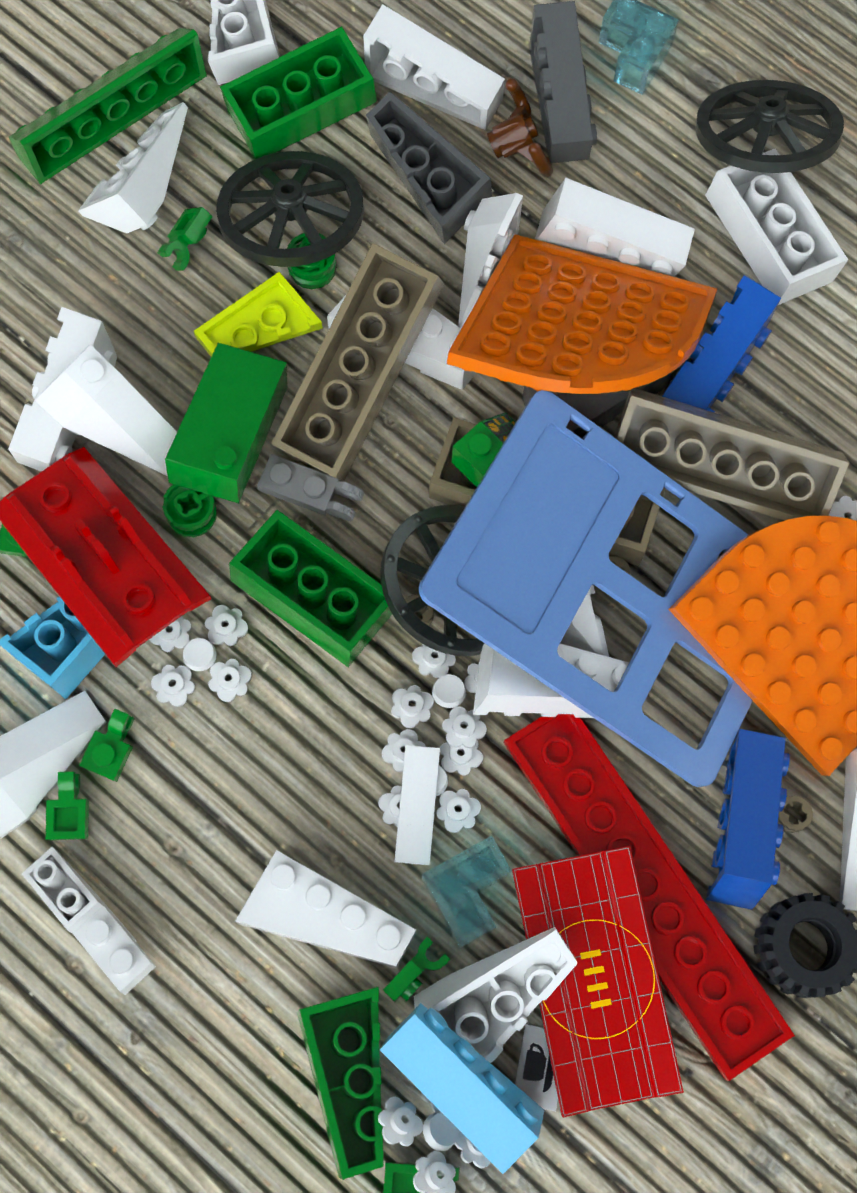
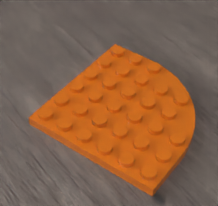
M515 234L448 351L447 364L462 368L465 371H473L494 377L500 381L530 387L536 391L599 394L632 390L665 377L690 357L701 338L716 297L717 288Z
M805 516L769 525L749 534L729 548L668 610L822 776H830L857 746V521L834 516Z

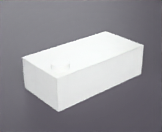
M775 148L763 153V155H779ZM734 166L717 171L705 196L762 286L781 297L778 305L834 281L848 261V258L791 172L761 173Z

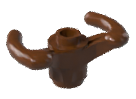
M510 78L506 81L505 87L511 94L516 108L507 120L493 126L492 130L487 132L489 142L497 158L502 156L507 158L519 153L533 162L543 177L548 178L553 174V167L549 158L545 156L540 144L534 141V138L539 136L530 116L532 113L530 104L519 82Z

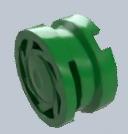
M301 233L292 239L287 249L304 247L311 244L305 234ZM318 233L322 240L327 238L324 235ZM335 254L315 263L288 267L289 276L293 278L295 284L302 288L311 290L322 288L329 284L335 276L337 268Z
M174 484L168 488L163 496L164 503L162 508L168 524L176 533L184 537H197L205 534L212 528L217 518V507L213 496Z

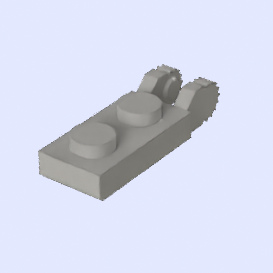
M273 454L270 455L257 484L258 490L324 516L327 513L346 521H353L356 512L347 505L332 501L334 495L338 494L351 500L361 501L365 493L355 485L339 481V479Z

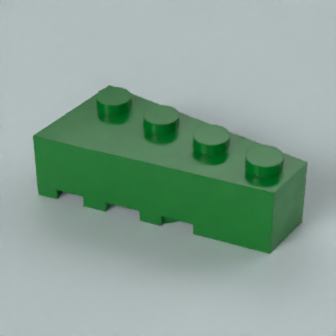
M379 987L299 1009L297 1012L338 1177L342 1180L384 1167L383 1126L378 1121V1115L382 1111Z

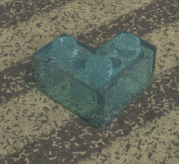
M613 0L603 17L599 43L620 52L613 81L644 95L673 45L679 19L637 0Z
M493 836L423 873L421 877L459 950L496 928L478 893L508 877L512 870Z

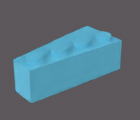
M59 596L56 598L58 602L42 614L38 615L35 613L24 621L25 626L11 636L7 634L0 639V646L64 699H67L103 658L105 653Z
M420 1003L387 1037L380 1048V1051L502 1174L539 1138L544 1109L480 1055L471 1044L451 1030L445 1019L433 1008L427 1009Z

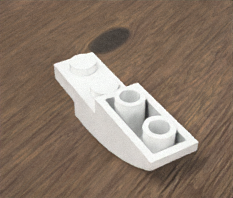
M54 847L46 851L22 873L66 930L76 937L119 992L126 995L156 967L139 947L136 939Z

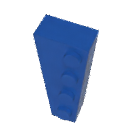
M744 275L736 287L737 289L731 303L726 301L719 311L716 320L710 328L712 333L708 334L705 332L691 355L692 361L686 360L662 397L715 413L711 407L717 399L721 402L726 399L734 386V383L730 382L734 374L742 375L753 359L749 355L753 347L756 346L760 349L771 334L772 330L767 328L781 297Z
M739 729L729 751L723 793L730 795V799H725L722 804L717 827L725 830L724 835L721 834L719 837L716 851L713 852L711 867L719 869L718 877L712 886H708L706 896L708 901L753 910L770 886L777 884L780 874V862L775 861V850L781 845L784 830L783 825L778 824L779 811L782 812L787 797V790L781 788L782 776H786L790 762V754L784 753L786 738L745 729Z

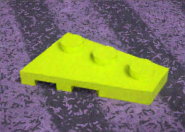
M278 272L195 329L194 335L212 357L217 343L251 352L323 329L322 321L284 276Z

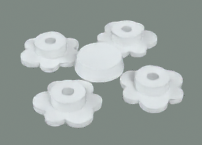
M218 605L214 608L212 612L213 617H208L205 620V627L209 630V641L203 638L190 640L188 632L191 630V623L183 619L182 616L149 639L154 645H160L165 652L172 651L174 647L178 649L184 648L183 661L186 666H178L175 669L172 665H166L163 667L162 673L156 674L151 680V686L158 692L156 697L160 703H167L169 701L175 707H180L186 703L187 694H192L195 690L194 683L190 681L192 678L191 670L204 671L210 668L212 679L209 681V688L211 691L217 692L219 699L224 702H230L236 695L243 696L247 693L248 688L246 684L251 680L252 676L248 667L239 666L236 659H229L226 664L222 662L214 664L217 656L214 645H221L225 642L228 646H234L237 643V637H243L248 632V625L242 619L240 609L233 608L230 610L225 605ZM224 623H228L227 627H222ZM173 628L172 632H167V630ZM227 677H232L230 681H226ZM172 682H176L175 686H170Z
M422 644L421 647L414 649L412 659L419 665L420 674L429 675L431 673L433 677L438 679L433 685L432 695L427 692H421L420 687L417 685L410 686L408 690L397 689L392 695V701L395 705L392 707L391 713L393 717L400 718L404 727L414 728L418 725L419 721L426 722L430 719L429 710L433 707L435 700L442 707L453 708L449 714L450 719H445L442 723L443 730L447 732L446 741L448 745L454 748L464 745L466 748H473L476 745V739L478 740L485 736L487 731L486 725L479 721L480 715H473V710L467 712L465 708L458 705L464 701L466 690L470 693H476L479 664L473 663L468 666V676L463 683L459 677L448 674L449 667L453 666L456 662L454 655L436 651ZM414 703L415 706L411 707L409 704ZM461 725H466L467 728L464 729Z
M411 729L403 730L400 735L392 733L387 739L389 745H386L382 750V758L387 763H393V769L396 772H403L405 753L401 752V749L405 748V745L425 747V744L418 741L416 732ZM477 739L476 745L473 748H466L464 745L454 748L449 746L448 743H443L440 746V753L444 757L441 761L442 767L438 766L436 796L441 794L439 799L441 807L437 809L436 815L438 819L444 821L445 828L451 833H457L463 827L466 829L472 828L475 825L474 817L481 810L480 802L475 798H469L470 795L467 790L460 789L457 793L445 791L448 785V775L446 772L453 773L457 771L460 775L466 776L470 773L471 768H477L482 764L483 755L477 750L479 745ZM462 751L464 755L459 756L457 752ZM399 785L394 786L391 793L383 794L378 802L379 808L384 812L383 821L386 824L395 823L397 828L399 819V808L397 806L400 804L402 787ZM460 807L462 811L456 812L455 808Z
M421 1093L424 1101L431 1102L423 1093ZM398 1097L389 1098L385 1103V1110L381 1111L378 1115L379 1123L384 1126L382 1129L384 1140L392 1145L400 1142L402 1146L407 1147L413 1143L414 1137L418 1136L423 1130L426 1142L431 1148L436 1150L429 1153L427 1158L421 1157L416 1161L418 1172L413 1177V1185L418 1192L455 1193L456 1185L452 1180L456 1174L455 1168L449 1163L446 1164L445 1156L439 1152L447 1151L454 1144L458 1149L462 1150L461 1158L465 1163L473 1162L478 1168H485L490 1164V1161L432 1102L431 1108L435 1113L429 1115L423 1125L421 1119L415 1115L416 1107L413 1103H403Z

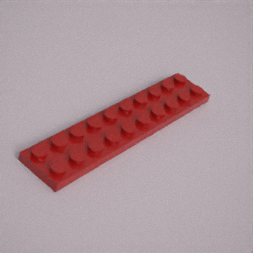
M558 714L556 717L541 716L506 738L503 743L578 856L630 846L659 980L726 1081L732 1080L794 1037V1033L582 719L575 718L574 714Z

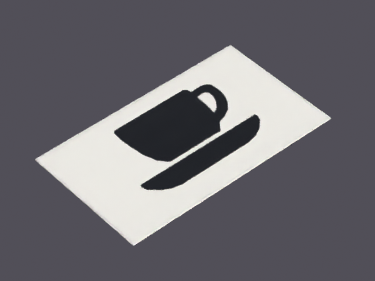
M525 1024L515 1085L543 1109L556 1112L558 1096L544 1028Z

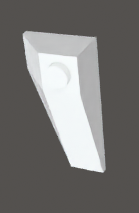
M184 102L162 112L137 140L140 147L135 148L126 157H122L117 162L116 166L120 171L114 174L108 181L102 179L78 210L82 216L124 233H129L139 228L146 230L154 224L158 218L156 212L165 199L188 109Z
M90 344L35 401L62 427L168 476L165 458L177 431Z
M86 691L77 694L0 736V839L32 817L37 810L38 804L50 789L53 790L58 784V772H65L74 759H78L87 748L95 730L99 732L107 723Z

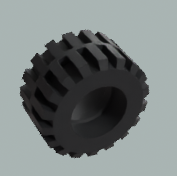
M813 893L795 895L770 907L771 910L764 913L759 920L762 922V925L756 928L754 937L758 938V944L753 946L754 954H759L761 962H758L757 965L760 971L766 970L769 976L766 978L771 985H779L781 987L779 991L787 995L794 994L798 998L825 997L826 995H834L841 992L843 986H849L855 980L852 975L857 973V930H855L852 923L857 921L853 913L845 914L843 912L845 905L841 902H830V896L823 894L813 896ZM800 922H807L817 927L826 940L827 956L824 963L817 970L803 968L791 954L789 947L790 934L795 925Z

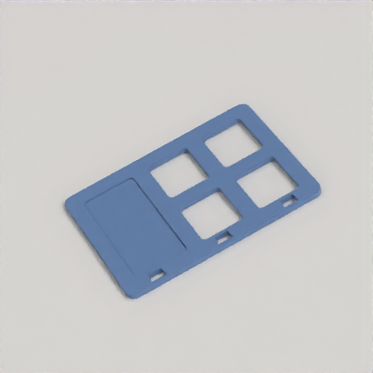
M541 390L535 393L528 401L419 584L421 599L695 787L708 786L714 782L753 701L668 610L717 560L720 552L725 553L749 534L552 392ZM569 420L587 432L583 439L566 428ZM663 488H666L680 499L676 506L660 495ZM640 495L646 496L694 532V539L664 597L650 590L609 559V552ZM591 585L601 589L645 620L647 624V629L614 692L609 691L561 658L557 652L561 640ZM674 643H678L721 673L728 681V686L697 749L692 748L648 718L642 711V705Z

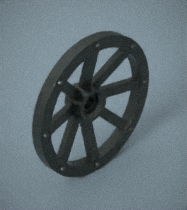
M752 80L723 87L709 95L702 102L696 119L697 138L708 153L731 166L761 173L800 171L824 162L838 149L844 130L842 113L829 98L806 86L778 80ZM788 99L801 104L786 105L785 100ZM734 101L747 106L720 109L723 106ZM821 115L829 129L800 116ZM745 118L717 135L713 132L709 121ZM789 125L821 138L823 141L806 150ZM752 128L758 133L751 152L743 151L727 144V142ZM780 135L792 154L763 155L768 137Z
M285 151L262 156L248 162L235 171L220 190L216 212L220 231L226 242L236 252L261 264L292 267L318 262L344 248L354 238L361 226L364 204L359 182L344 165L321 154L304 151ZM298 169L292 179L281 180L274 173L277 170ZM312 171L323 173L334 179L333 181L303 186ZM258 177H261L273 188V190L241 191L247 184ZM346 191L351 201L350 210L346 211L312 197ZM267 202L236 224L232 223L230 218L232 204ZM307 209L340 221L343 224L333 234L322 240L306 213ZM273 213L276 215L267 246L257 244L242 235ZM296 220L311 245L279 249L287 221Z
M440 505L423 509L407 518L398 527L384 550L380 575L386 603L402 628L425 646L455 656L480 655L484 645L482 641L478 638H457V624L445 616L444 633L442 634L432 629L414 614L429 605L421 597L406 603L401 593L397 571L422 580L428 570L398 557L405 540L416 531L429 558L433 562L440 548L427 525L440 522L456 523L465 507Z

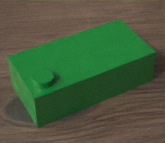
M342 26L220 86L227 111L255 159L276 153L377 102L374 78Z
M217 343L165 458L169 483L239 504L288 388L287 362Z
M276 510L229 562L231 582L348 668L392 615L380 583L279 510Z

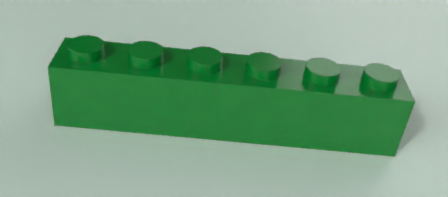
M178 28L170 34L160 37L150 47L142 52L135 53L125 63L114 70L107 71L100 79L86 88L79 89L73 96L61 104L49 108L45 114L28 125L21 126L14 134L9 136L18 158L38 183H44L207 77L197 32L194 29Z

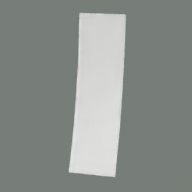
M405 745L394 862L430 865L440 748Z

